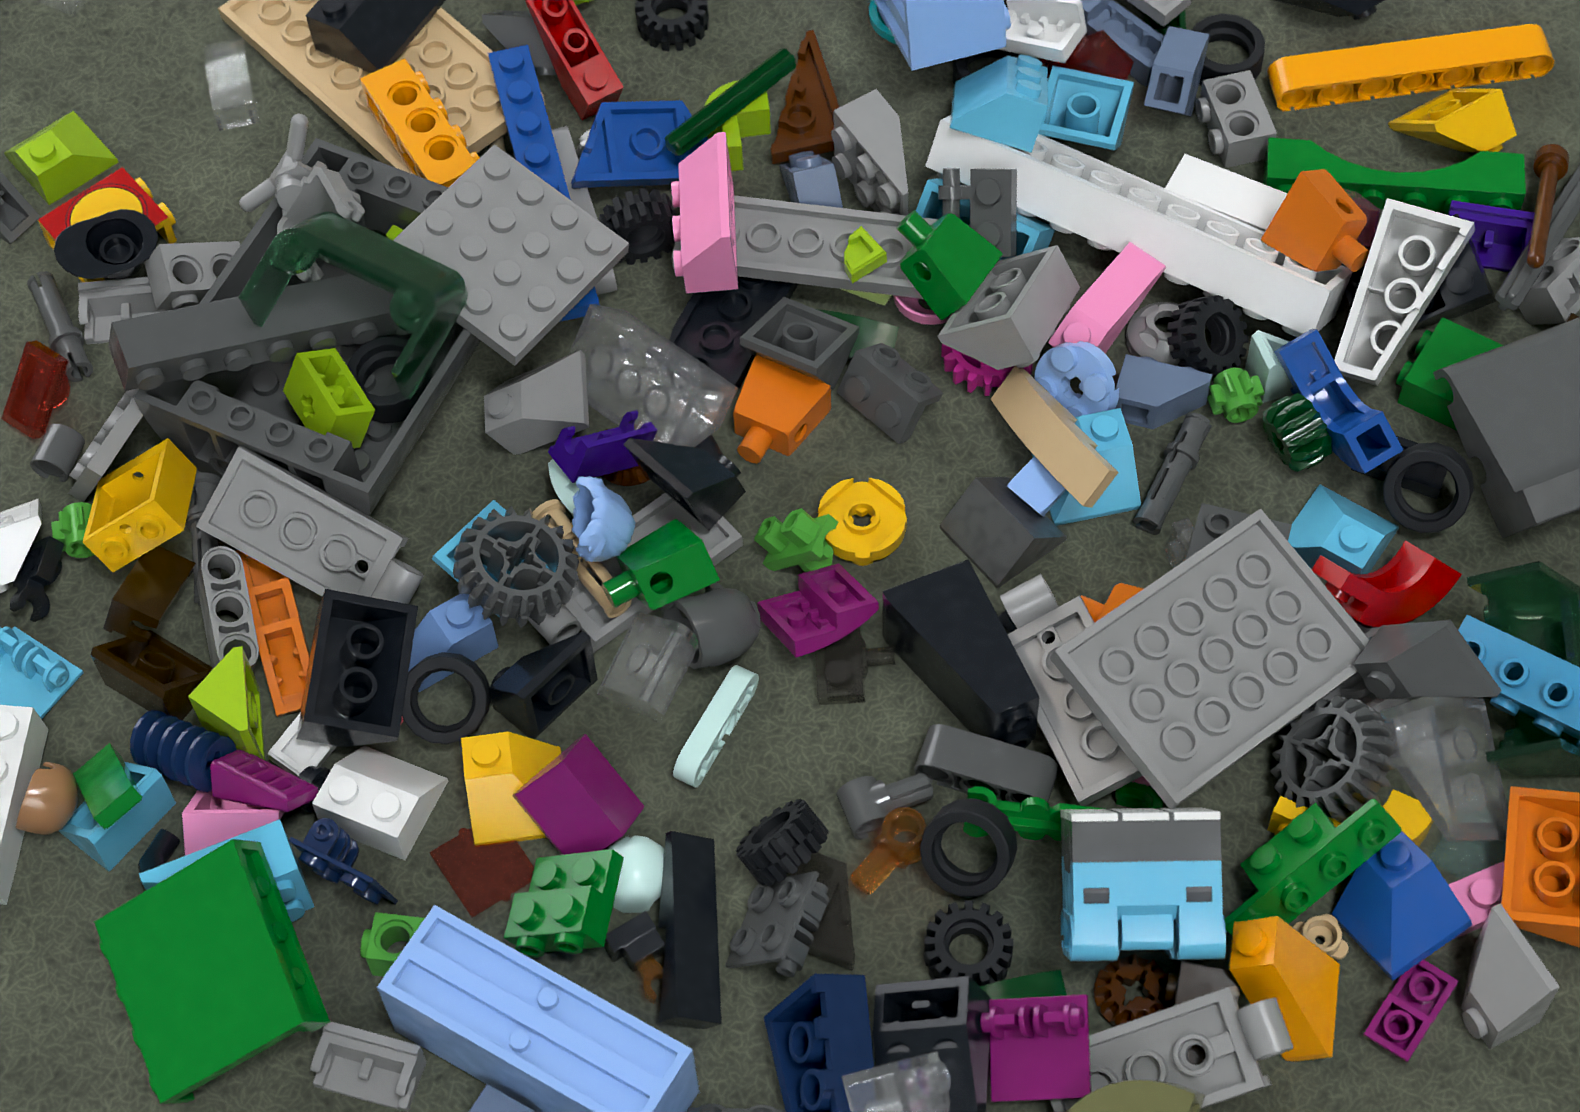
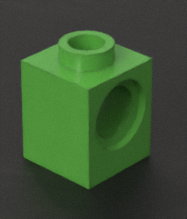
M375 912L372 929L364 930L361 941V957L366 959L372 975L383 977L386 975L401 953L387 952L388 948L398 941L409 942L425 918Z

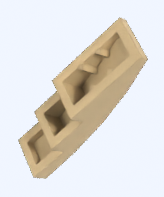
M1014 366L992 396L991 401L1012 430L1051 475L1082 506L1092 508L1119 472L1095 450L1098 445L1075 424L1077 419L1024 368Z

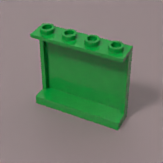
M231 839L94 921L100 937V949L110 964L116 981V993L126 1008L133 1028L132 1036L134 1042L142 1052L149 1071L150 1086L158 1096L160 1104L188 1103L193 1101L195 1097L192 1091L297 1031H316L330 1023L261 842Z

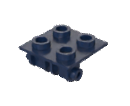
M321 818L311 826L303 842L290 837L289 842L302 852L298 860L313 868L312 871L334 884H338L340 880L342 883L353 888L352 892L373 904L378 905L381 898L395 905L398 902L375 879L352 868L359 854V846L332 819Z

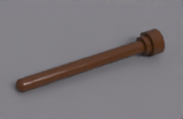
M1557 144L1542 146L1536 152L1534 159V172L1540 178L1527 254V264L1534 269L1540 268L1545 262L1557 181L1566 175L1569 166L1568 152Z

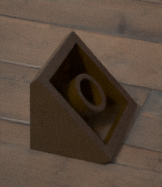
M147 630L151 633L147 642H139L129 637H124L92 648L90 656L105 685L148 711L153 709L162 711L166 715L177 717L179 720H184L193 709L188 696L212 671L211 666L151 630Z

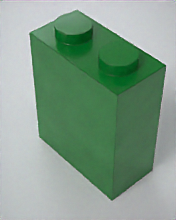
M1442 317L1433 332L1426 330L1423 333L1415 350V353L1419 355L1414 363L1407 361L1404 364L1396 381V385L1402 387L1397 403L1457 431L1447 407L1453 403L1452 388L1445 378L1436 380L1433 372L1503 345Z

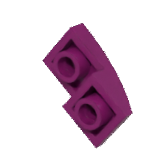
M1422 960L1401 975L1363 1036L1408 1063L1456 988L1458 980L1429 962Z

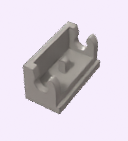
M148 276L78 283L80 325L85 324L84 335L86 344L108 343L112 322L173 310H156Z
M330 1021L329 1024L323 1027V1034L314 1054L310 1070L316 1072L313 1081L314 1087L409 1112L427 1061L420 1045Z

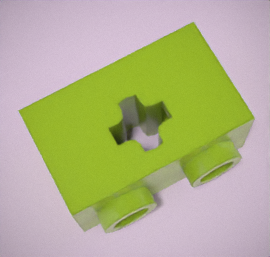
M336 348L296 353L283 392L305 428L323 435L329 432L351 441L353 449L360 448L375 409Z

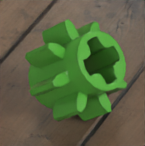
M1230 368L1222 371L1214 378V385L1209 386L1211 395L1207 398L1213 414L1223 413L1225 419L1229 422L1240 423L1251 419L1258 413V406L1263 404L1260 396L1264 395L1265 391L1259 376L1249 377L1247 370L1242 368Z
M76 502L69 504L62 511L58 512L59 521L51 522L53 538L64 543L62 551H66L69 556L74 558H87L95 555L83 543L92 507L90 503Z

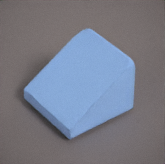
M1035 456L1007 484L1009 489L1043 517L1066 491Z

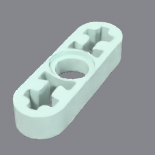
M734 665L681 750L674 766V778L695 788L701 784L725 744L722 738L725 733L731 734L753 697L759 681L758 674L739 665Z

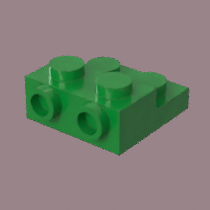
M609 849L537 858L529 892L514 894L504 939L515 945L516 951L528 957H542L544 952L555 951L579 954L583 949L604 947L624 857L615 850Z

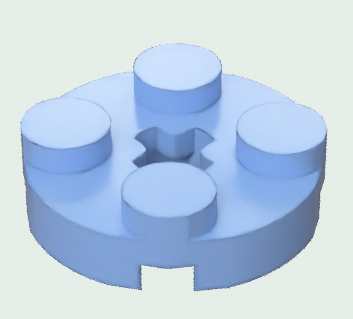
M1083 341L1077 343L1065 342L1049 349L1040 358L1035 369V380L1075 418L1077 416L1115 409L1118 403L1119 388L1115 390V383L1112 377L1116 374L1114 365L1109 357L1097 346ZM1078 377L1081 381L1079 388L1083 392L1082 395L1075 393L1070 386V380Z

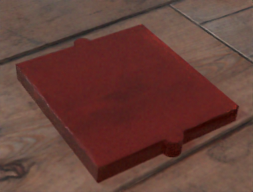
M472 827L468 830L461 828L458 836L429 852L471 918L501 900L508 902L511 899V894L531 883L534 871L533 864L516 840L475 846Z

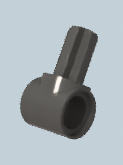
M919 773L888 785H884L882 780H876L873 776L859 777L840 787L836 795L853 836L856 839L863 840L869 838L868 833L877 830V833L880 834L887 831L894 823V812L931 800L934 797V792L927 775Z

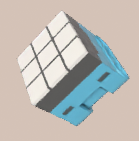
M1202 807L1061 810L1063 899L1061 935H1064V940H1061L1062 952L1070 961H1116L1119 956V949L1164 950L1169 955V958L1177 960L1225 958L1226 929L1222 904L1220 811Z

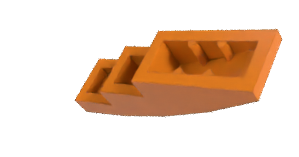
M236 550L243 562L259 653L276 716L280 717L301 711L310 653L291 579Z

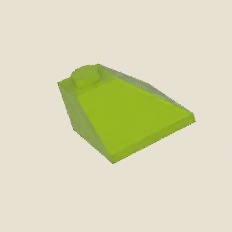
M74 111L4 152L9 161L48 205H51L119 163L113 153Z

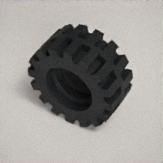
M1220 295L1207 296L1183 302L1178 306V310L1173 311L1171 317L1175 321L1168 323L1167 329L1172 332V337H1167L1168 345H1173L1174 350L1170 352L1172 358H1179L1180 360L1177 366L1192 367L1213 376L1218 375L1224 370L1238 367L1242 363L1239 358L1245 357L1247 349L1243 347V344L1248 343V335H1244L1243 332L1247 325L1246 321H1240L1239 317L1242 315L1240 309L1232 308L1233 301L1230 299L1223 300V296ZM1205 324L1208 326L1211 334V348L1208 347L1205 340Z

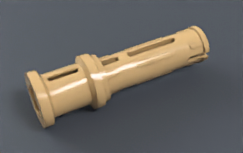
M552 499L539 505L532 512V518L540 520L548 514V516H551L548 525L550 528L563 525L564 534L562 539H572L574 545L572 554L578 555L575 548L579 544V538L572 532V522L565 514L566 508L564 504L558 499ZM578 555L577 575L581 583L600 604L609 618H616L622 615L630 607L632 600L614 608L608 600L603 587L596 582L587 568H590L602 583L613 578L601 562H589L584 559L581 562L580 560L583 557Z

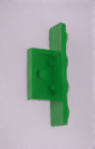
M1376 799L1369 800L1338 827L1333 824L1318 804L1314 803L1240 864L1258 889V892L1224 919L1225 929L1233 936L1234 922L1275 916L1280 917L1289 924L1399 835L1402 828Z

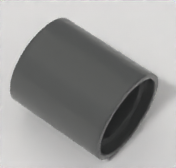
M50 424L30 462L31 468L43 478H48L49 475L60 477V482L67 481L85 445V439L79 432L68 426Z

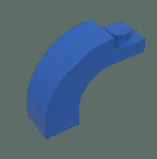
M1310 329L1274 351L1293 385L1290 388L1292 394L1299 393L1312 401L1316 411L1320 412L1323 422L1327 424V431L1332 437V451L1346 465L1355 471L1365 474L1403 451L1383 411L1369 408L1350 388L1317 329Z

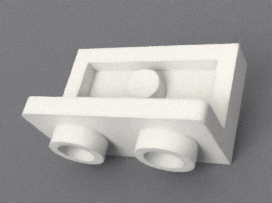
M1006 0L1011 27L1006 29L1007 47L998 50L1065 63L1087 32L1082 1Z

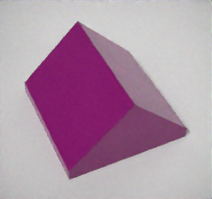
M586 734L580 736L512 795L561 855L603 850L626 833L645 807Z

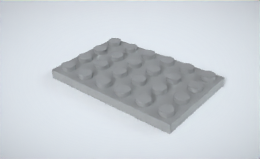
M1260 508L1054 650L1049 658L1168 808L1174 809L1315 705L1317 701L1323 699L1357 674L1358 671L1353 666V663L1370 640Z

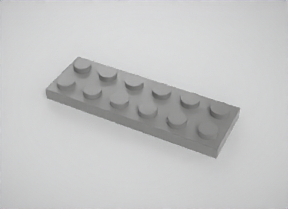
M734 195L738 276L923 299L900 269L901 260L913 246L896 229L899 223L906 217L905 215ZM923 218L929 225H932L934 222L938 220L931 218ZM862 226L887 253V262L852 284L845 272L844 252L848 245L849 236ZM681 241L675 242L673 251L681 250ZM672 253L671 260H672V266H673V268H674V259H673V253Z

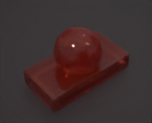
M37 340L27 341L1 419L32 439L41 438L45 434L52 410L64 404L70 395V382L65 375L69 360Z

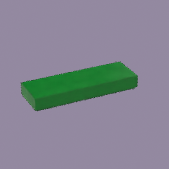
M110 743L73 773L93 818L104 830L112 826L143 798L120 753Z

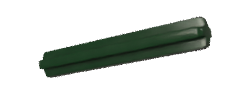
M786 48L778 50L665 136L667 149L675 156L683 155L796 68L795 56Z

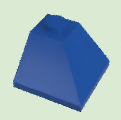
M1403 831L1355 870L1332 912L1338 924L1392 981L1473 925L1470 917L1433 861Z

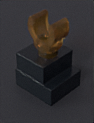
M644 911L607 933L604 948L613 963L623 957L632 972L640 971V975L644 980V995L649 1002L655 1003L657 995L652 989L651 984L657 979H663L664 968L655 959L665 953V943L657 932L650 916Z

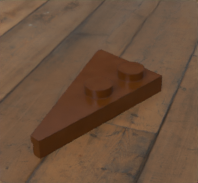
M814 30L806 31V36L800 43L798 62L795 72L791 75L785 96V107L779 117V129L775 143H772L771 146L772 164L790 161V155L800 152L813 151L814 155L834 151L831 131L834 129V110L839 108V104Z

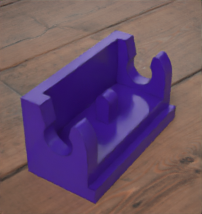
M1452 200L1448 215L1458 214L1462 219L1474 222L1475 231L1471 238L1483 268L1510 272L1530 241L1534 212Z
M634 410L627 412L623 416L619 427L573 439L571 438L575 435V426L563 428L555 445L550 446L548 453L570 481L576 483L578 477L581 476L594 478L639 466L623 444L629 438L653 441L658 429L652 422H647L640 429L635 430L634 422L638 419L639 412Z

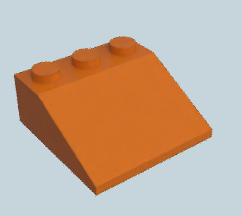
M1510 786L1501 905L1518 929L1580 948V793Z

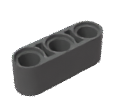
M934 724L928 729L914 772L915 774L925 773L931 783L934 779L937 780L936 785L967 794L970 788L985 787L994 792L997 800L1022 803L1024 799L1029 797H1039L1049 802L1060 768L1054 759L1045 754L948 725Z

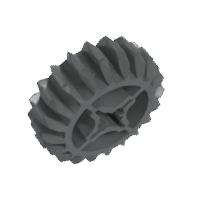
M512 505L506 510L505 516H502L493 508L488 514L487 520L478 516L473 521L472 528H466L462 533L459 546H456L454 553L453 575L454 578L459 579L457 586L459 594H469L467 601L469 609L480 605L484 607L482 611L484 620L494 613L500 616L501 626H504L509 618H514L519 627L522 628L526 625L528 617L540 625L545 620L546 614L555 617L560 612L562 604L566 605L570 601L573 593L572 589L576 587L579 578L577 575L578 555L572 554L574 549L573 540L562 539L564 534L563 525L554 528L548 526L550 522L548 514L537 520L532 518L531 508L525 511L523 516L517 515ZM536 553H537L545 562H543L541 559H539V558L537 557ZM486 570L496 577L497 582L489 576Z
M1336 695L1331 702L1320 699L1316 703L1315 710L1309 708L1302 713V718L1299 721L1293 720L1290 722L1292 728L1287 735H1278L1283 746L1282 749L1272 753L1276 761L1279 762L1270 771L1275 776V779L1278 780L1274 788L1280 796L1296 802V808L1303 806L1309 808L1314 803H1317L1328 817L1342 823L1369 800L1376 799L1380 803L1377 792L1381 786H1391L1385 777L1387 772L1397 769L1394 761L1390 758L1399 750L1394 745V742L1390 740L1394 732L1390 729L1389 725L1384 723L1385 719L1382 718L1379 712L1360 700L1352 698L1348 700L1345 697Z

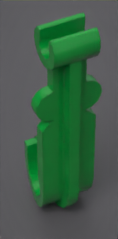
M1130 782L1115 790L1117 805L1130 808H1163L1160 796L1147 785ZM973 787L968 789L967 799H979L997 807L1008 817L1014 830L1018 831L1021 837L1028 840H1039L1045 835H1049L1052 839L1061 841V810L1105 809L1064 803L1051 807L1046 800L1039 797L1026 798L1022 803L997 800L994 792L985 787ZM964 822L963 832L972 837L988 835L981 827Z

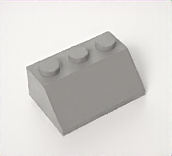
M1058 245L998 261L967 304L951 315L938 335L941 343L997 370L1012 366L1024 368L1037 361L1041 350L1048 339L1055 333L1056 326L1063 315L1070 309V304L1080 289Z

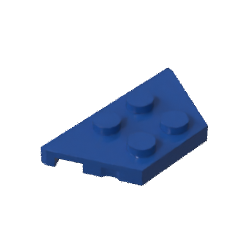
M682 100L602 102L588 134L571 181L572 188L671 185V182L679 181L678 164L709 139L706 136L681 156H675L667 149L665 136L692 116Z

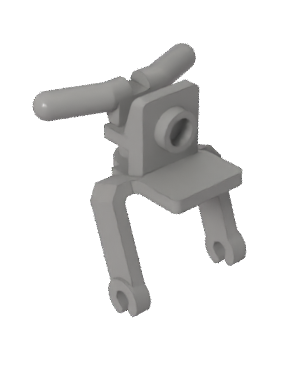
M295 114L290 122L286 152L268 179L245 194L240 199L239 205L243 211L251 212L275 195L283 214L277 224V235L296 267L295 274L304 282H307L310 277L312 282L321 280L323 271L318 267L300 235L302 228L310 229L330 240H336L351 217L355 222H359L365 210L360 205V195L348 189L339 172L327 169L326 164L317 161L313 168L302 163L308 119L303 114Z

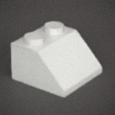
M363 746L334 764L312 805L318 820L321 818L332 819L355 841L406 860L446 787L448 778Z

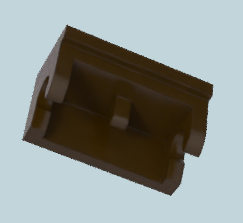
M160 546L140 556L112 598L103 629L111 633L114 630L139 642H147L151 633L145 629L138 628L133 621H138L144 626L157 629L164 614L187 578L192 574L196 563Z

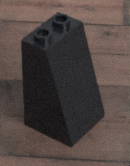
M969 559L883 591L882 635L894 652L970 732L1022 748L1028 747L1036 736L1040 697Z

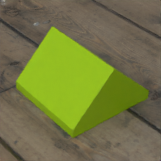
M234 647L188 697L202 727L207 731L217 732L220 736L229 737L235 743L237 750L245 751L248 754H253L265 760L260 688L243 647Z

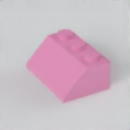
M720 132L712 136L678 164L679 181L671 182L673 207H680V215L672 216L674 241H681V250L673 251L674 270L676 277L683 276L686 293L738 289L734 184L726 132Z

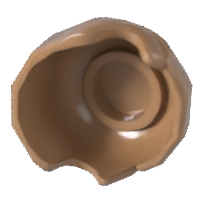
M44 762L43 766L51 769L39 768L33 773L20 807L16 828L35 834L49 835L63 829L76 812L79 798L76 779L72 771L63 765Z

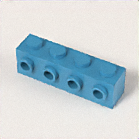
M1466 615L1458 631L1502 690L1497 697L1491 698L1490 703L1512 716H1516L1519 710L1534 717L1533 724L1553 736L1559 737L1561 732H1565L1579 739L1577 746L1580 747V667L1474 617Z

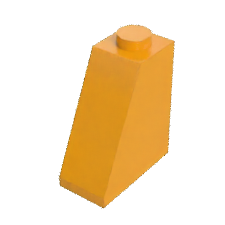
M1278 916L1234 922L1229 970L1250 1004L1270 998L1277 999L1294 1047L1292 1050L1281 1054L1283 1059L1295 1062L1332 1058L1340 964Z

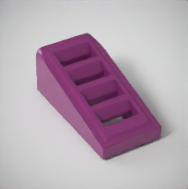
M236 750L215 759L210 766L212 796L217 799L289 812L314 800L318 794V787L242 750Z

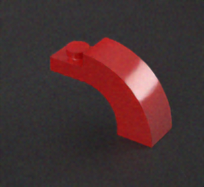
M1406 540L1397 554L1386 565L1368 574L1359 575L1351 573L1322 555L1319 556L1311 569L1315 574L1327 581L1325 587L1350 617L1373 627L1404 624L1423 615L1448 594L1462 575Z

